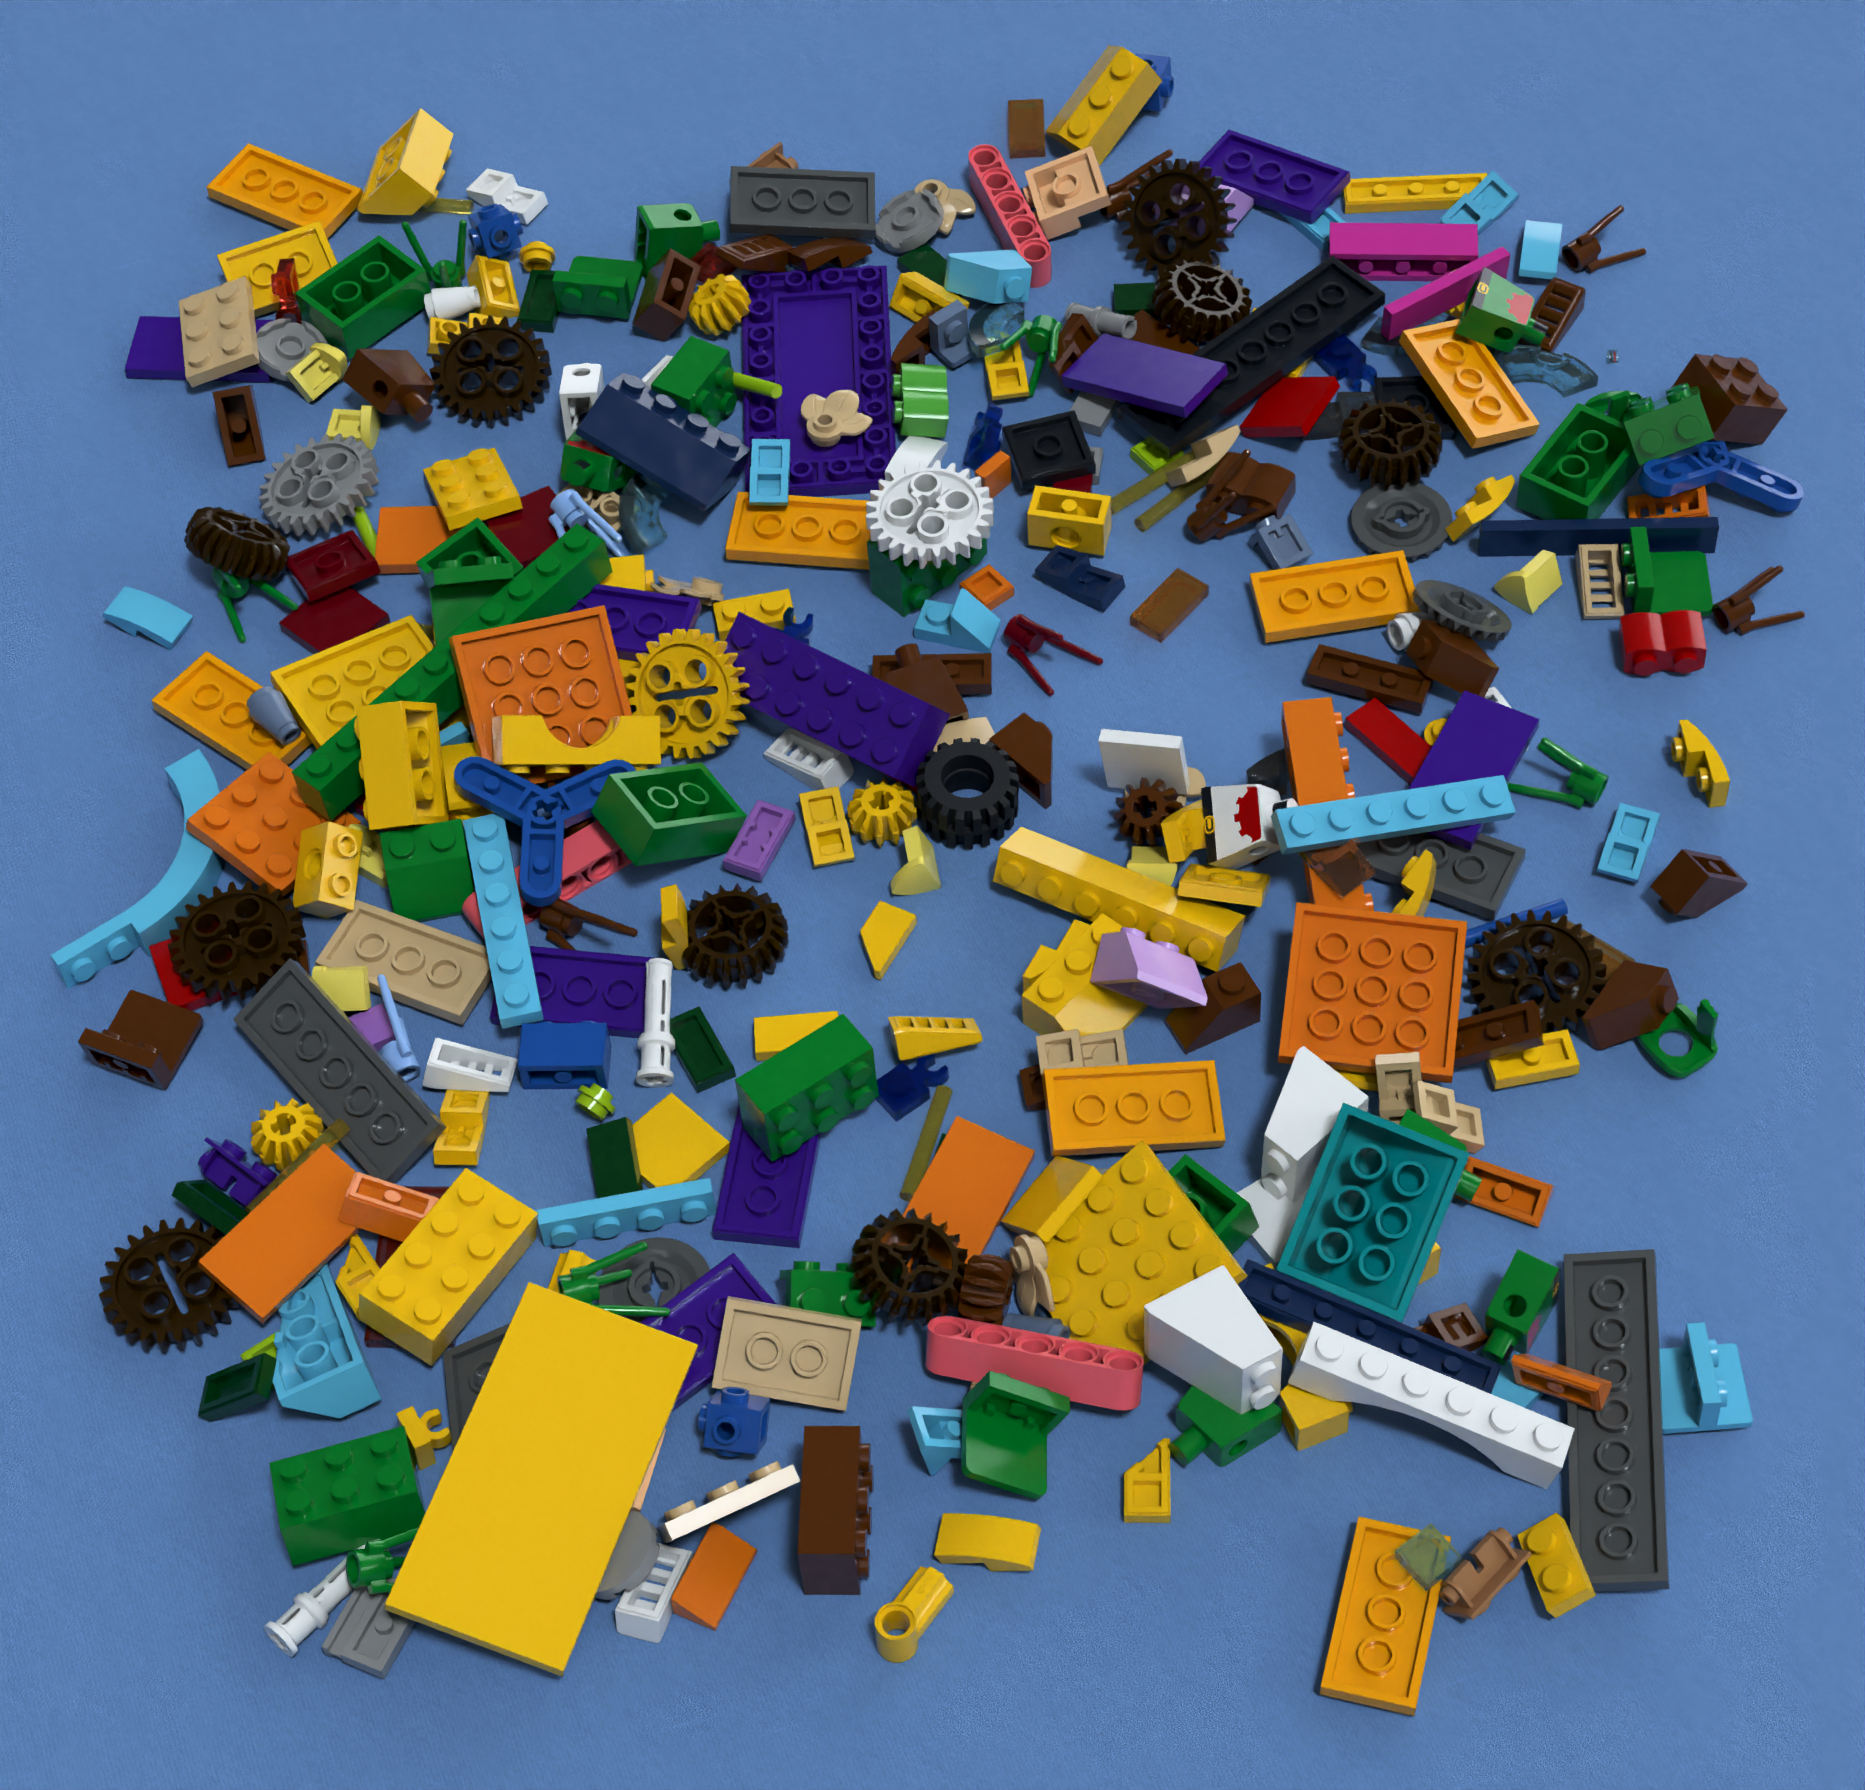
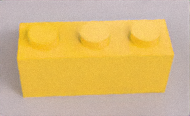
M1108 45L1045 132L1074 152L1092 146L1100 166L1162 80L1143 59L1122 46Z
M420 108L378 148L357 210L362 214L413 215L421 206L429 207L438 195L439 191L436 189V186L445 174L443 165L452 153L449 147L454 134Z
M395 701L356 707L357 718L354 722V729L358 740H360L361 759L359 761V773L365 786L366 799L363 804V812L366 820L369 822V830L404 829L449 821L436 703Z
M1102 913L1022 994L1023 1024L1039 1035L1078 1029L1080 1036L1119 1029L1124 1031L1148 1005L1090 982L1102 934L1120 932L1123 926Z

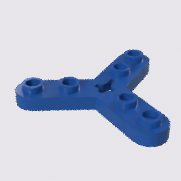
M1708 440L1665 457L1650 460L1644 463L1638 477L1639 485L1643 491L1653 498L1672 496L1715 482L1731 489L1739 496L1750 497L1764 503L1770 509L1779 513L1796 510L1804 496V489L1797 481L1729 452L1724 441Z
M475 756L465 758L457 764L454 770V781L458 793L463 797L522 827L521 896L529 904L542 907L554 903L560 897L562 891L565 829L594 816L591 810L609 774L636 771V769L629 762L614 759L550 788L543 789L485 758ZM543 808L545 812H551V818L545 820L543 816L537 815V810Z

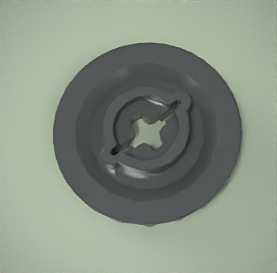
M1407 482L1403 489L1397 484L1391 485L1388 490L1384 484H1378L1369 488L1356 500L1351 512L1352 534L1357 535L1359 545L1367 546L1369 554L1374 552L1382 554L1403 550L1405 557H1410L1414 562L1419 555L1429 557L1434 549L1442 548L1443 542L1449 539L1445 529L1452 523L1453 519L1448 503L1438 492L1420 483L1415 485ZM1402 519L1404 523H1407V526L1401 527L1395 520Z
M1424 580L1418 582L1413 591V601L1418 605L1420 611L1426 613L1429 619L1439 622L1440 626L1450 628L1453 633L1459 632L1466 637L1471 636L1479 641L1487 640L1492 642L1504 640L1512 627L1510 619L1500 608L1465 588L1442 581Z
M664 1237L639 1240L621 1250L640 1242L648 1244L646 1250L604 1268L601 1275L630 1269L632 1276L599 1286L600 1300L598 1301L600 1305L656 1307L655 1300L648 1293L651 1291V1285H653L652 1274L655 1272L657 1283L660 1284L663 1290L660 1294L661 1298H659V1307H662L710 1271L706 1260L696 1249L682 1241ZM622 1316V1317H625V1318H628V1319H630V1320H633V1321H636V1322L640 1323V1322H642L644 1319H646L648 1316Z

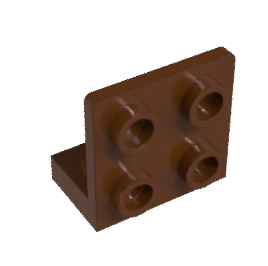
M130 990L108 1030L104 1029L100 1033L85 1028L78 1043L93 1064L166 1090L201 1027L203 1018L194 1011L135 990Z

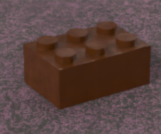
M804 1426L797 1555L805 1595H860L861 1578L870 1577V1549H867V1535L872 1533V1508L869 1507V1493H873L874 1467L871 1465L870 1443H862L860 1426Z

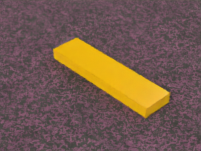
M1487 173L1350 179L1349 184L1342 190L1345 214L1450 209L1465 193L1469 194L1487 176Z

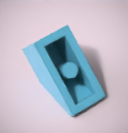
M1015 249L952 253L947 256L944 289L992 304L1028 302L1032 267Z

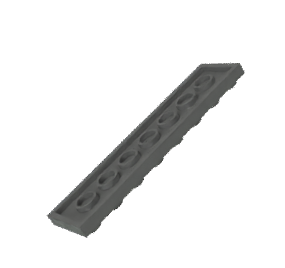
M1655 1249L1564 1254L1566 1367L1612 1382V1388L1602 1411H1596L1567 1401L1568 1426L1575 1428L1568 1448L1570 1533L1594 1592L1670 1589Z

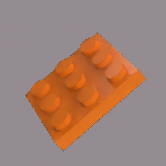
M268 752L188 818L186 830L258 886L266 883L270 894L280 889L284 897L295 886L302 830L327 821L346 827L350 824H361V821L345 809L330 821L308 806L302 800L292 774L293 770Z

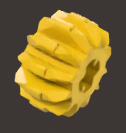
M721 273L715 279L708 278L705 284L697 286L698 290L693 293L688 308L689 316L705 335L713 333L715 336H718L724 330L731 331L732 326L735 324H741V318L750 312L748 307L752 301L745 287L733 274L725 276Z
M885 777L880 784L875 785L867 780L865 789H855L853 800L849 801L847 807L850 827L853 833L860 834L864 844L876 840L880 848L884 841L888 840L897 845L900 840L899 835L903 836L902 831L911 828L917 819V808L915 807L914 796L911 791L904 790L900 781L888 785Z
M294 1098L286 1106H282V1104L275 1100L274 1109L271 1111L260 1109V1120L251 1122V1133L253 1135L251 1137V1145L254 1153H257L261 1162L266 1167L275 1164L281 1173L284 1172L288 1165H293L297 1169L302 1164L301 1161L307 1160L315 1150L324 1144L322 1135L324 1126L321 1118L315 1115L314 1109L309 1103L299 1106L298 1101Z

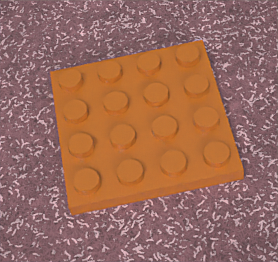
M605 605L455 635L448 639L478 757L493 762V717L501 715H542L547 728L556 739L571 747L586 748L603 735L610 718L632 716ZM530 766V774L516 775L535 785H540L552 780L558 781L574 777L585 772V766H570L569 774H545V766Z
M1296 902L1278 1063L1292 1064L1297 1051L1302 1046H1305L1334 1070L1376 1074L1375 1055L1419 1052L1422 1080L1452 1083L1467 922Z

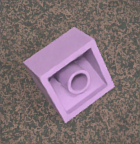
M1122 927L1120 932L1102 934L1090 980L1091 983L1157 1009L1206 1006L1208 997L1195 960L1180 954V948L1177 945L1163 941L1153 943L1145 939L1146 934L1144 932L1128 927Z

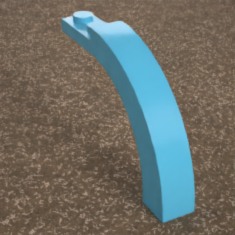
M199 749L164 768L171 790L184 810V829L181 844L168 871L159 883L136 904L50 955L60 979L68 989L79 982L88 980L96 972L116 960L125 958L138 947H141L149 957L151 955L149 946L171 939L169 931L178 929L175 918L177 916L188 917L184 906L186 904L199 906L200 902L197 895L202 894L210 898L213 893V887L217 886L225 865V859L186 830L187 819L220 793L211 767Z

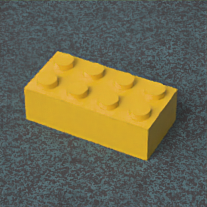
M465 1168L360 1292L359 1320L432 1366L535 1241L538 1213Z

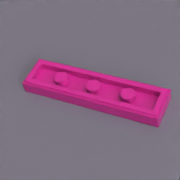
M1503 246L1384 306L1380 333L1389 341L1401 335L1404 330L1412 329L1463 303L1483 267L1506 279L1511 254Z

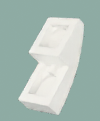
M488 168L466 189L468 196L483 206L501 204L512 214L516 213L520 223L528 225L548 204L544 192L518 186L513 174Z
M909 436L900 445L885 470V480L891 482L890 471L892 470L900 475L904 474L905 464L916 470L919 468V462L922 460L927 468H932L936 460H940L941 463L948 449V442L921 436Z

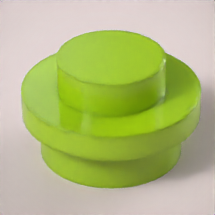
M592 1083L590 1088L584 1085L578 1088L579 1096L575 1100V1104L599 1121H603L607 1114L613 1115L616 1108L611 1104V1101L614 1097L608 1091L595 1083Z

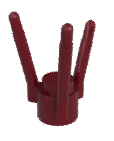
M1023 614L1015 615L1005 627L1004 640L1011 644L1007 652L1018 659L1048 696H1052L1054 690L1024 654L1025 652L1035 653L1042 647L1044 641H1047L1097 665L1103 663L1101 657L1064 640L1062 634L1035 623Z

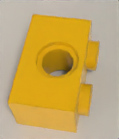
M1035 485L1027 512L1028 545L1054 548L1056 545L1082 553L1104 556L1112 528L1111 496Z
M329 821L301 831L293 894L295 909L326 919L354 910L363 837L362 831Z

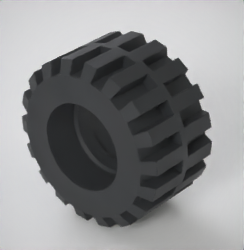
M962 738L953 739V744L948 745L946 742L937 745V752L930 750L925 755V762H920L918 776H916L918 818L922 819V827L925 831H932V838L938 842L945 839L947 840V846L954 848L957 844H964V849H973V844L980 843L981 847L990 845V839L994 838L998 841L1004 837V829L1011 830L1014 825V818L1018 814L1019 776L1014 761H1009V754L1005 750L996 751V744L989 741L986 744H981L978 738H971L970 742H963ZM960 789H975L983 792L982 795L972 798L958 797L951 793Z

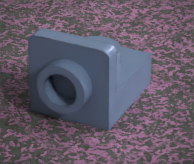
M959 300L954 301L928 317L930 348L950 367L956 368L981 352V345L978 346L968 334L967 307Z
M1290 514L1278 520L1275 515L1262 520L1254 527L1256 533L1248 540L1251 548L1260 545L1274 570L1293 567L1313 554Z

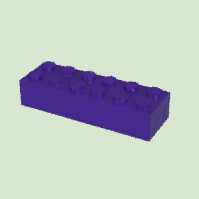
M741 612L738 613L725 640L728 644L724 654L737 653L738 657L732 665L734 667H745L746 669L738 677V680L750 685L747 689L740 691L741 697L750 700V703L747 705L913 787L916 786V776H918L920 762H925V755L930 750L933 751L950 716L949 713Z

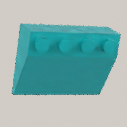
M1343 1102L1276 1270L1403 1323L1470 1153Z

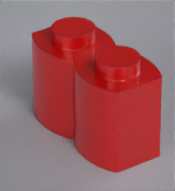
M1677 610L1661 615L1650 612H1637L1620 617L1618 637L1623 672L1647 676L1662 670L1687 674L1704 668L1707 649L1700 612Z

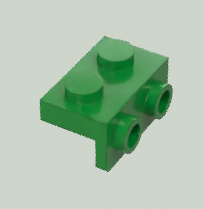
M793 1261V1269L780 1270L779 1280H786L785 1306L862 1319L861 1327H876V1313L872 1314L871 1310L874 1302L872 1300L860 1301L859 1294L862 1288L852 1286L851 1279L855 1272L849 1270V1263H836V1271H820V1262Z

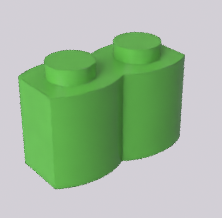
M900 363L899 374H892L891 396L897 397L898 400L893 403L892 422L899 424L900 435L945 438L949 420L946 367L942 365Z

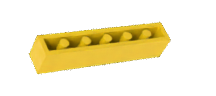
M1020 827L999 848L993 882L1092 922L1103 913L1123 927L1144 932L1146 934L1145 939L1153 943L1163 941L1177 945L1180 948V954L1193 958L1196 964L1216 972L1226 964L1238 949L1245 915L1205 899L1178 896V889L1024 827Z

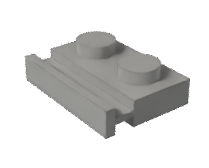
M396 1578L386 1579V1582L395 1583ZM368 1587L355 1588L321 1647L325 1655L330 1657L333 1655L342 1659L346 1664L385 1679L416 1621L385 1610V1603L390 1593L370 1594Z

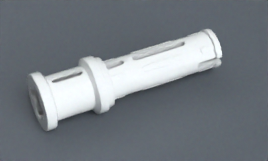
M653 958L649 962L646 961L644 1033L637 1039V1048L641 1051V1067L636 1073V1082L645 1087L661 1088L672 1085L674 1082V1073L670 1071L671 1052L675 1049V1039L670 1034L673 963L668 959Z
M365 1545L356 1549H365ZM346 1558L309 1593L303 1592L295 1596L293 1599L294 1605L276 1622L269 1621L264 1626L268 1637L288 1656L293 1657L298 1652L297 1646L315 1628L322 1629L327 1624L328 1614L343 1598L355 1589L350 1585L347 1578Z

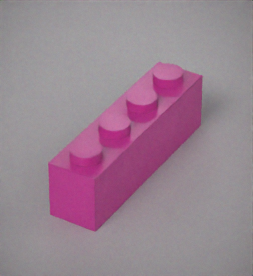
M1330 222L1328 258L1333 255L1368 281H1435L1453 270L1478 259V224Z

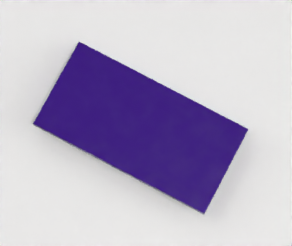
M867 265L856 268H828L826 270H812L810 272L793 270L780 273L760 272L742 275V285L749 293V298L752 301L748 307L750 312L742 317L743 374L782 386V394L777 399L744 390L745 446L752 449V439H790L789 495L823 497L870 494L871 490H879L878 481L880 479L885 480V470L896 452L895 423L892 422L894 400L891 396L892 371L887 266ZM838 390H852L856 392L859 396V409L857 413L871 417L873 419L871 426L859 435L841 436L839 442L830 447H821L814 444L806 431L807 422L801 416L803 400L810 394H817L827 399L831 393ZM752 450L745 463V492H750Z

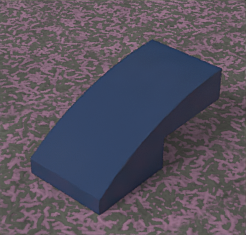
M1056 545L1035 569L1036 575L1056 590L1082 604L1103 612L1126 587L1122 575L1091 566L1088 554Z

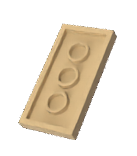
M355 900L354 910L346 914L315 961L316 966H367L370 991L381 995L377 977L383 974L386 977L393 1000L460 1025L464 1024L492 979L485 946L359 900Z

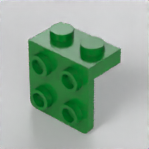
M576 256L572 260L569 272L556 270L552 280L558 312L629 319L644 272L643 264L639 261Z
M1688 382L1679 384L1666 390L1667 395L1664 398L1652 401L1651 396L1629 404L1630 409L1624 413L1623 423L1639 466L1650 460L1665 457L1714 438L1701 401L1698 386L1690 388Z
M1630 527L1628 543L1621 544V566L1627 567L1624 587L1625 596L1631 597L1632 612H1650L1661 615L1677 610H1692L1700 612L1701 617L1711 615L1713 601L1706 555L1700 551L1650 552L1646 527Z
M500 556L478 558V565L462 566L461 560L437 562L438 569H432L427 573L435 646L508 584V581L514 578L512 562L501 563Z
M989 1371L963 1397L961 1462L963 1474L968 1478L1035 1500L1040 1499L1047 1492V1435L1070 1413V1397L1052 1392L1044 1387H1037L1013 1379L1006 1374Z

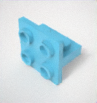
M1705 1322L1686 1323L1682 1347L1660 1349L1663 1434L1751 1427L1753 1417L1737 1345L1734 1343L1717 1344L1715 1339H1708Z

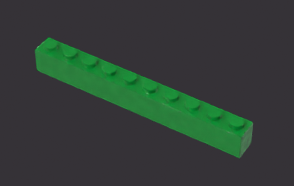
M576 523L369 705L395 701L436 703L438 724L440 725L464 704L448 639L455 635L567 613L577 604L579 599H583L592 591L596 584H600L613 572L605 541ZM357 715L292 771L303 802L330 821L365 791L364 781L359 773V761L361 759L360 740H358L354 729Z

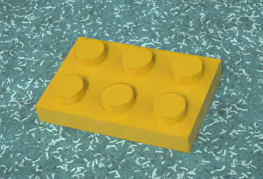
M320 221L217 254L218 263L226 282L245 276L251 284L255 317L298 303L295 295L297 291L338 264Z
M495 447L491 449H476L471 451L468 456L454 460H440L431 467L423 469L426 483L449 531L466 526L477 517L483 521L523 508L520 495Z

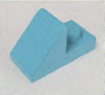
M961 588L954 605L925 599L914 627V636L916 639L990 653L1001 625V619L967 590Z
M912 1406L907 1411L920 1451L931 1476L935 1475L951 1458H962L963 1410Z

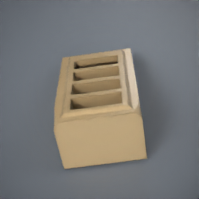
M1618 544L1578 545L1575 554V565L1583 619H1620L1621 616H1624ZM1606 565L1607 569L1589 570V566ZM1590 578H1608L1609 582H1590ZM1591 590H1610L1611 594H1591ZM1592 602H1612L1613 607L1592 608Z

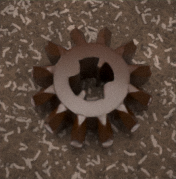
M1142 777L1139 789L1135 790L1132 785L1126 784L1125 789L1129 794L1128 798L1116 797L1115 803L1121 810L1115 812L1113 817L1116 823L1122 824L1119 829L1121 835L1124 838L1132 836V842L1135 846H1141L1147 839L1150 847H1156L1158 837L1163 836L1161 822L1184 806L1181 802L1176 801L1179 796L1174 788L1166 789V784L1163 780L1158 778L1150 786L1147 778ZM1153 807L1156 812L1151 810L1152 816L1144 818L1142 814L1147 815L1145 810Z
M989 1254L973 1255L968 1260V1265L964 1271V1279L961 1280V1291L957 1308L959 1318L1002 1326L1003 1320L1008 1314L1013 1291L1014 1267L1011 1261Z

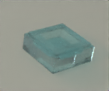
M1432 1523L1395 1550V1558L1425 1591L1455 1570L1463 1559L1459 1552Z

